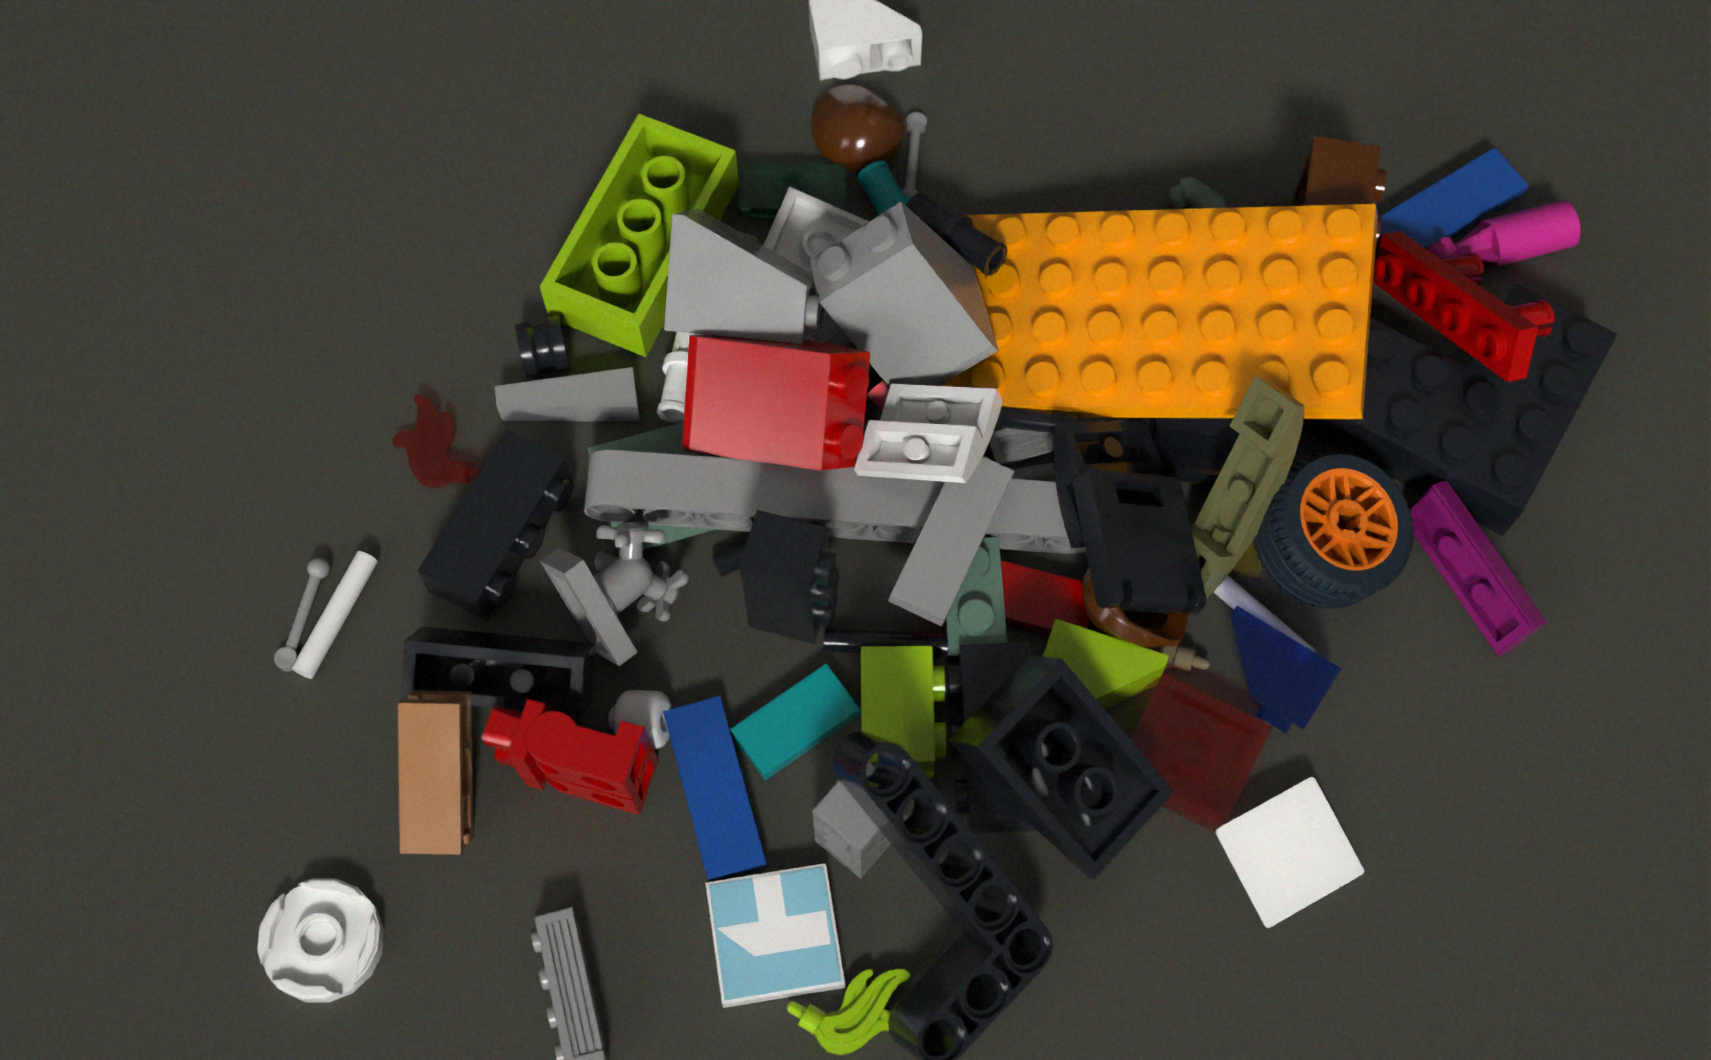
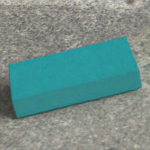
M825 664L732 727L730 732L762 779L766 781L860 716L861 713L859 706L829 666Z

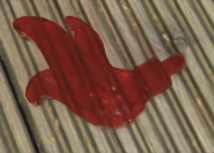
M416 395L414 401L418 406V415L414 432L406 430L397 433L393 437V445L395 448L406 449L409 466L421 485L434 489L444 487L450 483L469 484L471 478H476L482 468L472 467L470 461H452L448 456L449 448L455 437L452 417L447 411L442 412L443 422L441 423L440 415L432 402L423 395Z

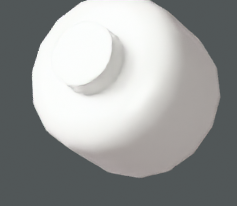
M625 691L617 699L615 707L610 709L608 717L609 727L614 731V735H616L620 721L644 726L651 745L654 749H659L666 744L670 737L663 711L672 709L669 698L661 691Z

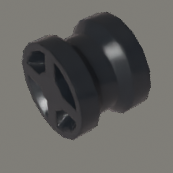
M559 315L548 317L544 324L534 326L528 322L515 324L518 346L527 378L539 375L544 368L555 367L559 371L571 369Z

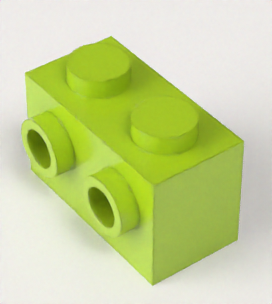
M932 646L861 647L862 731L899 744L910 754L926 776L933 778L935 759H946V724L934 723V701L945 700L944 666H933ZM878 753L872 756L869 761L874 766L878 762Z

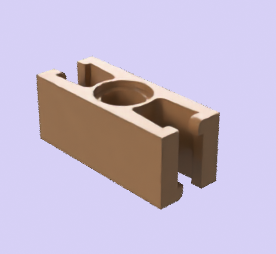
M411 691L408 693V699H402L398 702L400 854L461 855L464 851V844L470 843L473 839L472 692Z

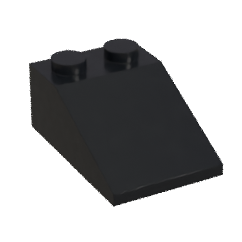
M1029 655L948 740L994 792L1080 871L1093 880L1175 792L1062 658Z

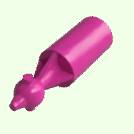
M1560 200L1483 220L1477 228L1458 243L1454 244L1451 238L1443 237L1441 240L1434 242L1428 250L1440 259L1462 256L1463 254L1473 252L1481 258L1482 262L1491 268L1575 247L1580 239V222L1573 205L1567 200Z

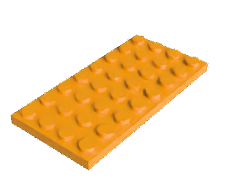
M1376 204L966 215L972 219L973 227L995 241L1003 243L1008 249L1003 265L991 276H986L973 266L999 351L940 386L997 389L1003 400L1002 406L1080 413V417L1234 418L1254 376L1263 375L1305 406L1304 419H1363L1378 219Z

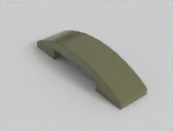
M1263 375L1254 376L1230 424V427L1237 431L1239 436L1195 523L1190 524L1206 599L1228 576L1257 535L1272 498L1279 492L1281 485H1284L1301 436L1305 406Z

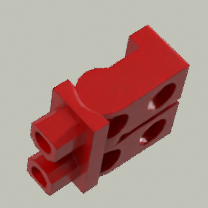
M527 699L522 713L494 706L482 735L485 745L495 748L494 758L496 761L514 767L526 786L543 791L548 781L552 788L562 793L639 816L659 761L644 726L620 721L617 733L613 736L577 726L570 716L562 712L549 711L544 703Z

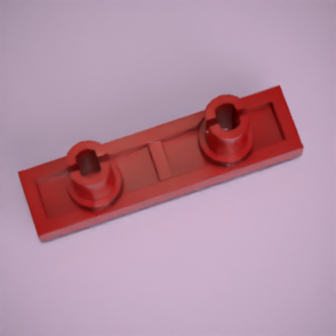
M1401 231L1382 234L1379 254L1374 268V284L1505 381L1511 382L1526 379L1536 336H1546L1552 331L1553 327L1548 324L1553 323L1555 318L1551 305L1541 299L1532 301V303L1511 307L1479 286L1482 278L1477 275L1484 274V265L1481 258L1473 252L1463 254L1462 256L1440 259Z

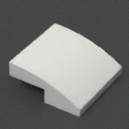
M891 384L880 421H868L863 446L858 454L854 471L858 476L966 483L980 463L997 423L1003 403L998 390L992 388Z

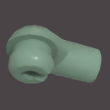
M1196 177L1181 178L1180 184L1172 186L1168 191V199L1174 209H1190L1192 207L1195 209L1228 208L1222 195Z

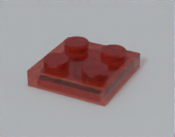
M1164 673L1131 741L1175 791L1162 806L1216 833L1217 828L1227 823L1272 726Z

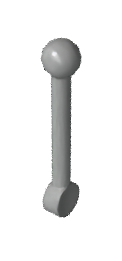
M920 112L910 113L906 119V129L910 133L905 188L902 191L905 196L911 197L918 193L915 185L920 134L926 130L927 118Z
M322 557L313 558L307 565L310 577L285 647L277 650L274 655L275 664L286 672L293 671L292 666L299 656L296 650L321 579L327 577L330 572L329 562Z

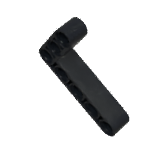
M865 731L851 732L840 740L833 754V770L838 780L963 931L959 939L896 1003L888 1020L889 1034L895 1043L919 1060H958L1046 966L1053 950L1052 936L1046 925L910 754L899 744ZM878 753L877 767L871 775L866 777L867 764L872 756ZM914 799L912 813L903 821L904 810L909 802ZM949 845L947 857L939 864L941 853ZM983 890L982 898L975 906L976 898ZM1017 933L1016 938H1015V941H1014L1013 944L1010 946L1011 940L1013 939V937H1014L1015 934ZM972 979H974L973 985L971 986L969 991H967L968 985L970 984ZM932 1023L931 1029L929 1030L927 1035L923 1037L924 1031Z

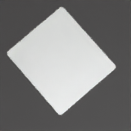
M1314 777L1302 781L1216 829V835L1264 926L1267 928L1274 926L1364 873V868Z

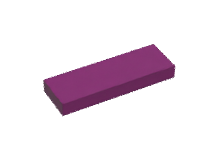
M1447 480L1434 484L1409 507L1411 509L1410 516L1413 518L1414 537L1498 657L1511 652L1548 623Z

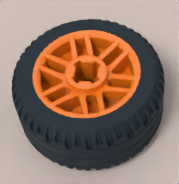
M1343 450L1320 451L1301 458L1291 465L1284 485H1281L1279 492L1272 498L1259 531L1253 540L1255 542L1254 549L1258 551L1257 558L1261 560L1262 568L1265 567L1267 576L1272 578L1274 584L1277 583L1279 585L1278 588L1285 591L1288 596H1293L1295 600L1301 601L1306 605L1310 604L1312 607L1343 608L1354 605L1383 590L1403 571L1413 548V518L1410 516L1411 509L1407 507L1408 501L1404 499L1403 491L1399 490V485L1394 483L1392 476L1386 474V470L1380 469L1377 463H1372L1370 459L1363 458L1359 454L1355 455L1353 452Z

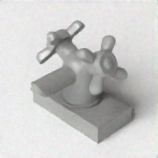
M642 521L637 523H621L617 527L607 525L598 527L596 538L615 540V547H619V557L604 550L599 551L594 561L598 572L593 575L583 559L559 547L540 560L588 643L595 644V653L618 666L637 653L618 620V614L640 596L645 595L639 600L637 609L642 612H648L656 606V619L663 622L668 621L671 617L670 606L676 600L679 588L686 585L689 581V575L682 570H678L670 577V566L663 561L657 564L655 574H653L651 565L643 558V542L665 543L666 534L660 529L648 530L647 525Z

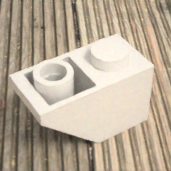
M809 0L810 33L820 80L830 78L848 79L863 73L883 70L900 71L909 66L921 65V27L877 0Z

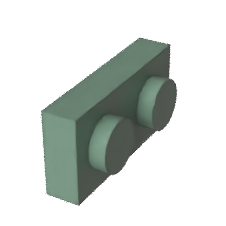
M999 537L983 538L945 618L947 656H958L959 645L1007 643Z

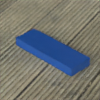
M1493 148L1381 216V229L1377 245L1380 248L1382 234L1401 231L1428 250L1434 242L1441 240V238L1449 237L1453 239L1525 194L1529 185L1496 148Z
M720 696L663 711L708 882L725 880L767 868Z

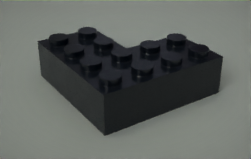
M1514 283L1504 300L1505 304L1512 307L1542 299L1551 305L1555 318L1553 323H1548L1553 327L1549 335L1536 336L1527 378L1507 382L1473 356L1466 367L1370 318L1363 419H1306L1302 431L1338 450L1353 452L1355 455L1359 454L1363 458L1370 459L1372 463H1377L1380 469L1386 470L1388 476L1391 475L1393 479L1421 494H1424L1434 484L1447 480L1475 521L1504 537L1524 511L1618 334Z

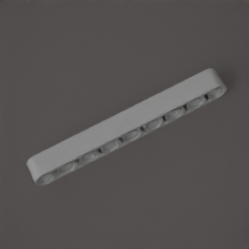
M600 450L591 453L589 456L584 512L593 519L607 522L637 523L642 521L647 525L750 532L756 511L761 510L827 527L828 537L916 543L945 482L858 476L854 471V467L820 471L735 458ZM1011 479L984 538L999 537L1000 549L1061 554L1086 552L1085 547L1071 548L1059 506L1056 482Z

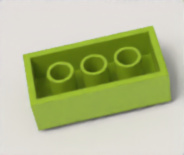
M638 114L539 286L548 316L559 315L562 324L647 357L665 324L672 214L689 208L701 209L721 221L740 186L736 150Z

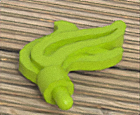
M867 969L850 982L844 994L843 1004L838 1011L826 1013L811 1003L805 1008L795 1001L787 1005V1010L800 1019L798 1026L815 1035L819 1044L828 1053L840 1056L853 1053L880 1032H889L888 1020L891 1011L884 1010V1007L894 990L909 980L910 973L904 969L887 971L874 979L867 988L866 980L873 975L872 969Z

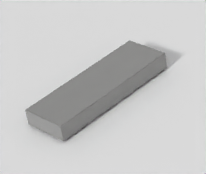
M983 456L966 483H944L891 592L888 602L939 626L943 625L1011 481L1014 470Z

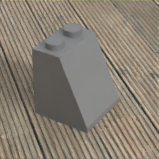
M899 202L809 260L817 295L820 296L819 303L858 350L870 352L871 366L889 387L891 384L940 386L999 351L974 267L902 202Z
M689 208L672 214L665 331L802 344L811 334L812 330L817 331L818 324L822 325L824 307L819 303L820 296L817 295L813 275L810 272L701 209Z

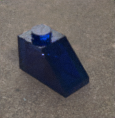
M1236 606L1231 614V621L1250 698L1261 705L1255 715L1285 734L1291 725L1304 730L1342 668L1239 606Z

